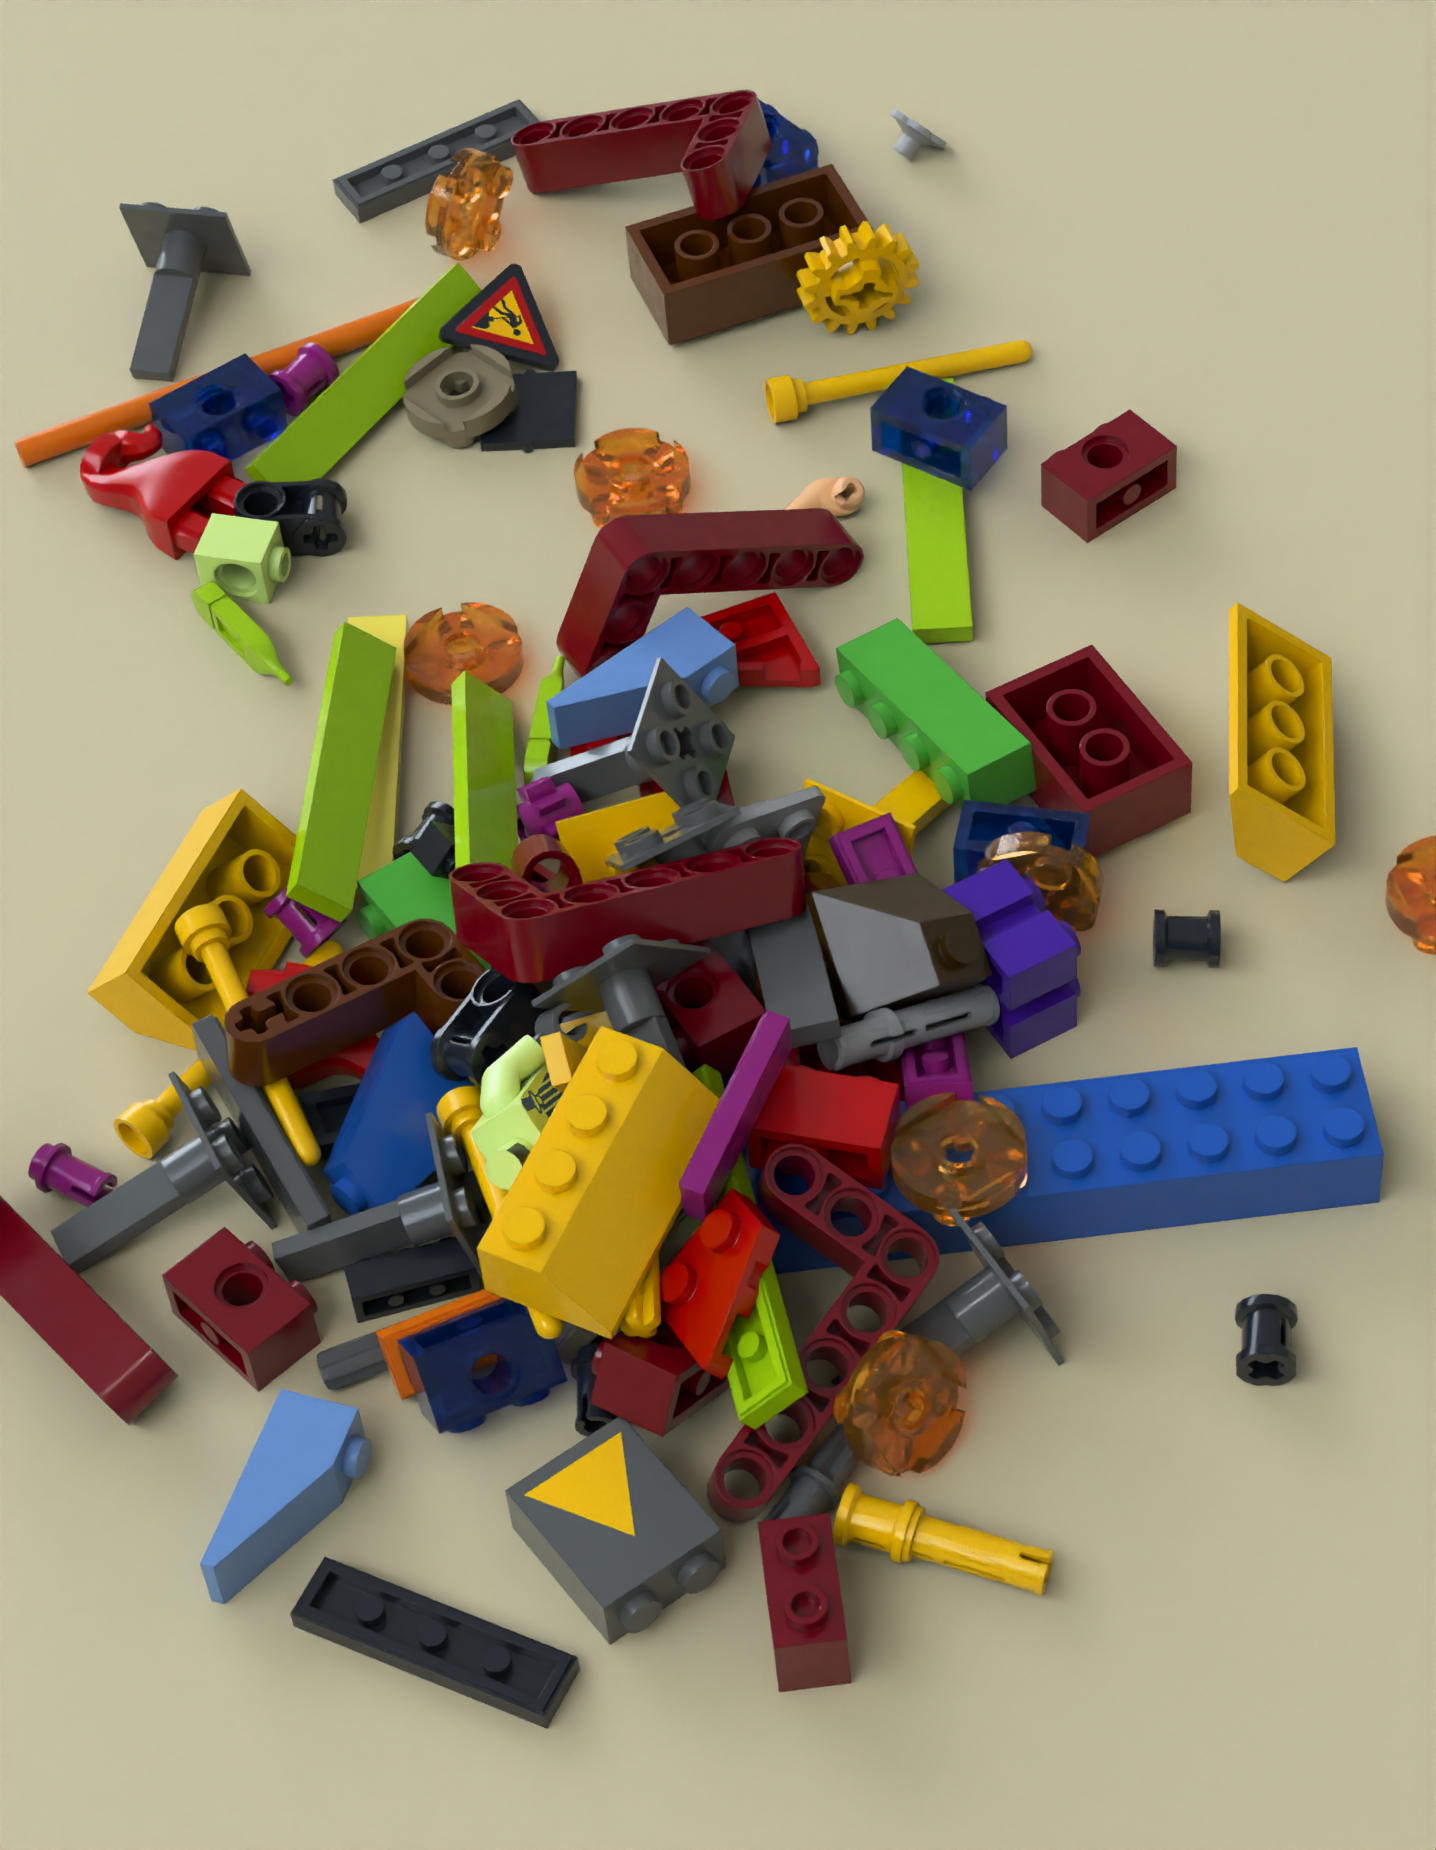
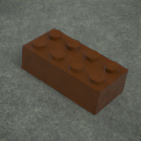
M829 164L751 188L741 208L723 218L715 220L701 219L698 217L694 206L626 226L630 276L670 346L801 305L802 302L796 290L801 285L796 274L798 270L809 268L804 258L806 252L820 253L823 250L819 241L820 238L825 236L832 241L840 238L839 229L846 225L850 233H856L861 223L868 220L833 164Z

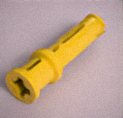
M855 1483L847 1485L835 1518L833 1528L834 1545L845 1547L849 1542L889 1553L890 1560L899 1564H903L904 1561L910 1563L913 1557L1019 1587L1034 1592L1036 1595L1043 1596L1046 1589V1583L1044 1582L1049 1581L1055 1551L1026 1545L1001 1536L925 1515V1507H921L917 1501L908 1499L902 1505L864 1494L862 1485Z

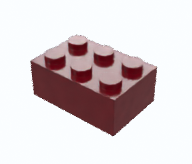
M1092 644L985 692L986 701L1031 742L1036 790L1029 793V796L1083 862L1191 813L1192 761Z

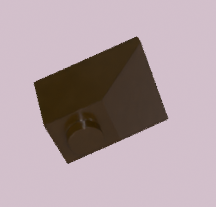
M919 873L813 891L805 896L844 1020L864 1017L869 1011L879 1008H888L895 1011L923 1003L930 999L965 991L993 975L973 913Z

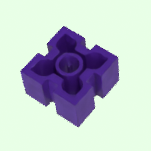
M1005 859L943 889L942 891L973 913L993 974L978 984L990 986L995 992L1000 1005V1015L997 1022L985 1027L1009 1058L1012 1059L1076 1027L1077 997L1081 995V988L1077 979V956L1081 954L1080 942L1068 922L1065 920L1058 922L1049 910L1045 911V901L1036 883L1030 878L1023 879L1010 862Z

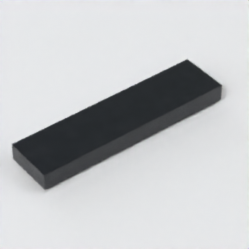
M324 1557L290 1613L293 1626L546 1729L580 1670L577 1656L327 1557Z

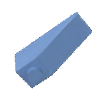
M689 607L684 608L546 701L552 743L559 749H564L632 733L656 659L660 657L666 661L681 679L688 683L690 688L708 707L722 702L733 690L739 687L735 644Z
M284 1389L280 1390L200 1563L211 1601L221 1604L227 1603L343 1503L352 1480H360L363 1477L370 1461L371 1440L365 1437L359 1408Z

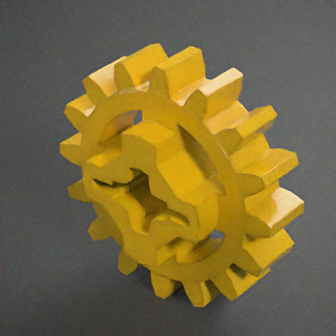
M863 221L856 233H850L849 229L844 225L839 229L840 238L832 241L830 238L823 236L819 239L823 248L820 253L806 252L804 258L809 268L797 271L796 276L801 286L796 290L814 324L823 321L827 332L830 333L843 324L847 334L852 335L860 323H865L869 330L876 329V318L883 315L890 320L894 319L896 315L892 307L896 303H910L911 298L906 289L919 285V280L914 272L919 268V263L905 236L901 232L894 235L889 224L884 223L876 232H873L869 222Z

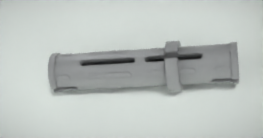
M978 984L965 991L930 999L923 1003L895 1011L888 1008L869 1011L863 1020L841 1026L842 1037L817 1043L819 1057L827 1069L830 1071L835 1070V1072L871 1059H876L879 1062H888L899 1058L904 1049L940 1040L947 1036L984 1025H993L997 1022L1000 1015L999 1001L990 986Z

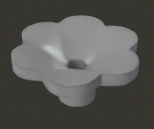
M892 110L890 115L897 121L903 132L893 148L894 150L912 160L921 145H932L944 149L947 144L944 140L932 134L928 129L898 110Z

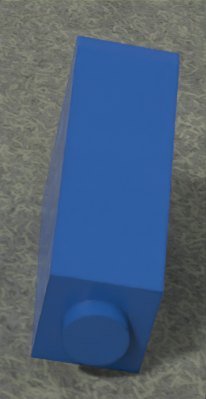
M415 1012L392 1023L382 1032L322 1171L323 1175L332 1184L330 1192L333 1199L350 1216L397 1200L398 1195L414 1190L436 1170L425 1114L432 1112L441 1126L436 1111L440 1099L455 1088L475 1086L469 1078L457 1082L443 1079L435 1073L430 1060V1048L434 1035Z

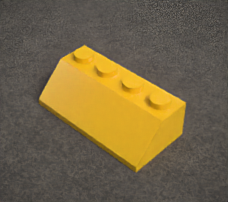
M1237 602L1229 609V799L1236 856L1245 860L1251 866L1259 868L1285 882L1336 845L1332 658Z
M242 788L203 809L87 993L134 1033L197 1051L191 1023L212 1014L214 1018H218L224 1029V1018L227 1011L204 962H199L194 956L185 953L175 932V923L183 913L195 906L202 904H216L220 906L232 929L231 946L228 953L246 989L251 970H272L292 937L290 931L277 917L268 918L263 910L288 886L297 836ZM295 906L298 909V911L304 916L305 913L302 911V909L299 906Z
M600 1026L477 1247L485 1290L612 1339L682 1208L679 1182L720 1098L664 1048Z

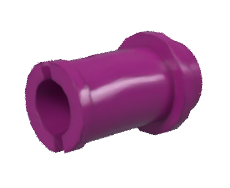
M46 1143L42 1145L34 1154L28 1170L29 1177L35 1180L36 1188L40 1191L48 1193L54 1190L86 1207L113 1191V1189H109L105 1185L113 1188L118 1183L117 1176L104 1172L73 1156L71 1148L64 1143L56 1145Z

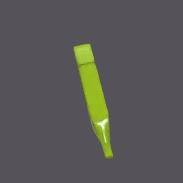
M209 581L191 592L193 604L204 621L213 630L216 629V633L256 673L274 675L286 686H290L293 683V677L281 664L268 635L230 597H227V594L215 582Z
M563 656L555 657L552 672L543 678L539 685L524 760L525 785L531 782L535 769L556 762L558 747L552 743L546 701L565 689L563 672L565 658Z

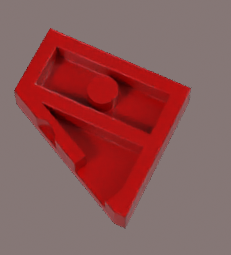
M776 592L701 616L702 619L735 644L739 686L815 687L821 685L820 668Z
M733 1188L726 1193L714 1210L705 1218L702 1225L660 1275L661 1316L700 1367L721 1380L729 1372L733 1359L722 1354L735 1317L738 1315L749 1319L759 1294L760 1278L769 1267L781 1236L753 1201Z

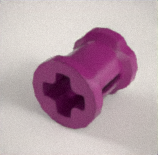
M309 342L298 349L297 358L283 370H275L265 378V388L270 398L282 411L288 415L297 416L308 407V400L322 388L327 389L340 374L333 358L322 347Z
M286 887L265 907L263 912L268 918L277 917L300 942L299 952L307 958L339 931L348 920L345 918L340 923L286 897ZM295 906H299L316 926L311 925Z

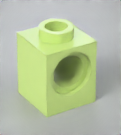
M212 513L193 554L201 586L209 581H213L227 594V597L233 600L268 605L278 583L286 581L291 566V553L289 548L283 545L279 522Z

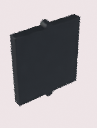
M529 369L525 373L512 374L519 400L518 406L500 424L481 434V451L523 450L524 453H532L534 449L575 447L577 371L536 373L535 370Z

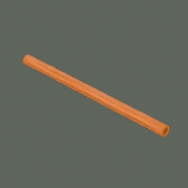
M418 298L15 440L18 455L23 466L28 467L87 446L103 433L118 430L129 431L264 383L265 378L277 369L283 370L295 360L298 349L305 343L311 342L319 345L332 358L371 345Z

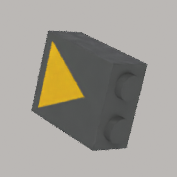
M617 1417L505 1490L512 1528L609 1645L628 1632L637 1633L646 1629L657 1619L661 1610L686 1593L694 1594L702 1591L726 1567L721 1529L631 1425L621 1417Z

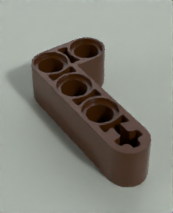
M417 919L407 922L231 1006L224 1018L228 1070L232 1078L241 1084L254 1087L269 1085L385 1030L392 1023L412 1012H415L435 1035L466 999L476 980L486 969L471 951L458 941L456 934L443 922L434 919ZM456 1039L453 1040V1042H458V1043H462V1044H466V1043H467V1042L461 1041V1040H456Z

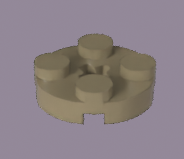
M469 344L471 352L453 354L451 346L441 348L424 356L411 367L404 380L406 392L403 396V401L408 419L416 430L431 438L444 439L445 443L452 448H463L473 444L478 435L496 427L510 412L517 408L519 400L510 363L500 352L490 347ZM454 390L461 393L466 392L461 395L450 396V392Z

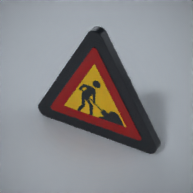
M510 264L446 322L438 333L440 341L466 349H470L469 344L487 346L500 352L507 360L547 371L556 370L559 364L558 355L522 267L518 264Z

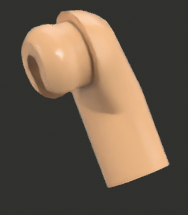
M852 476L818 479L807 486L783 510L822 508L829 510L835 517L848 516L857 511L861 506L865 496L864 486L860 480Z

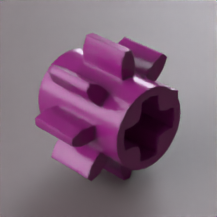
M542 777L517 789L522 803L517 804L518 837L521 841L532 835L544 834L552 836L560 842L555 822L585 814L579 796L568 782L555 787L551 777Z

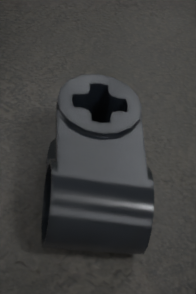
M329 479L296 482L257 481L241 487L235 495L234 506L236 516L279 522L283 545L289 548L291 556H330L341 551L346 544L347 530L344 523L341 522V516L347 508V494L345 489L337 482ZM318 495L322 496V509H317ZM320 526H325L324 540H320Z
M493 967L485 971L476 980L466 999L447 1023L437 1031L432 1040L430 1060L435 1073L443 1079L457 1082L469 1078L473 1084L481 1088L482 1076L485 1072L482 1067L488 1068L525 1035L533 1038L536 1035L534 1027L540 1014L550 1010L533 1007L531 1001L542 995L534 983L514 982L507 979ZM454 1039H456V1040H461V1041H465V1042H467V1043H466V1044H462V1043H458V1042H453V1040H454Z

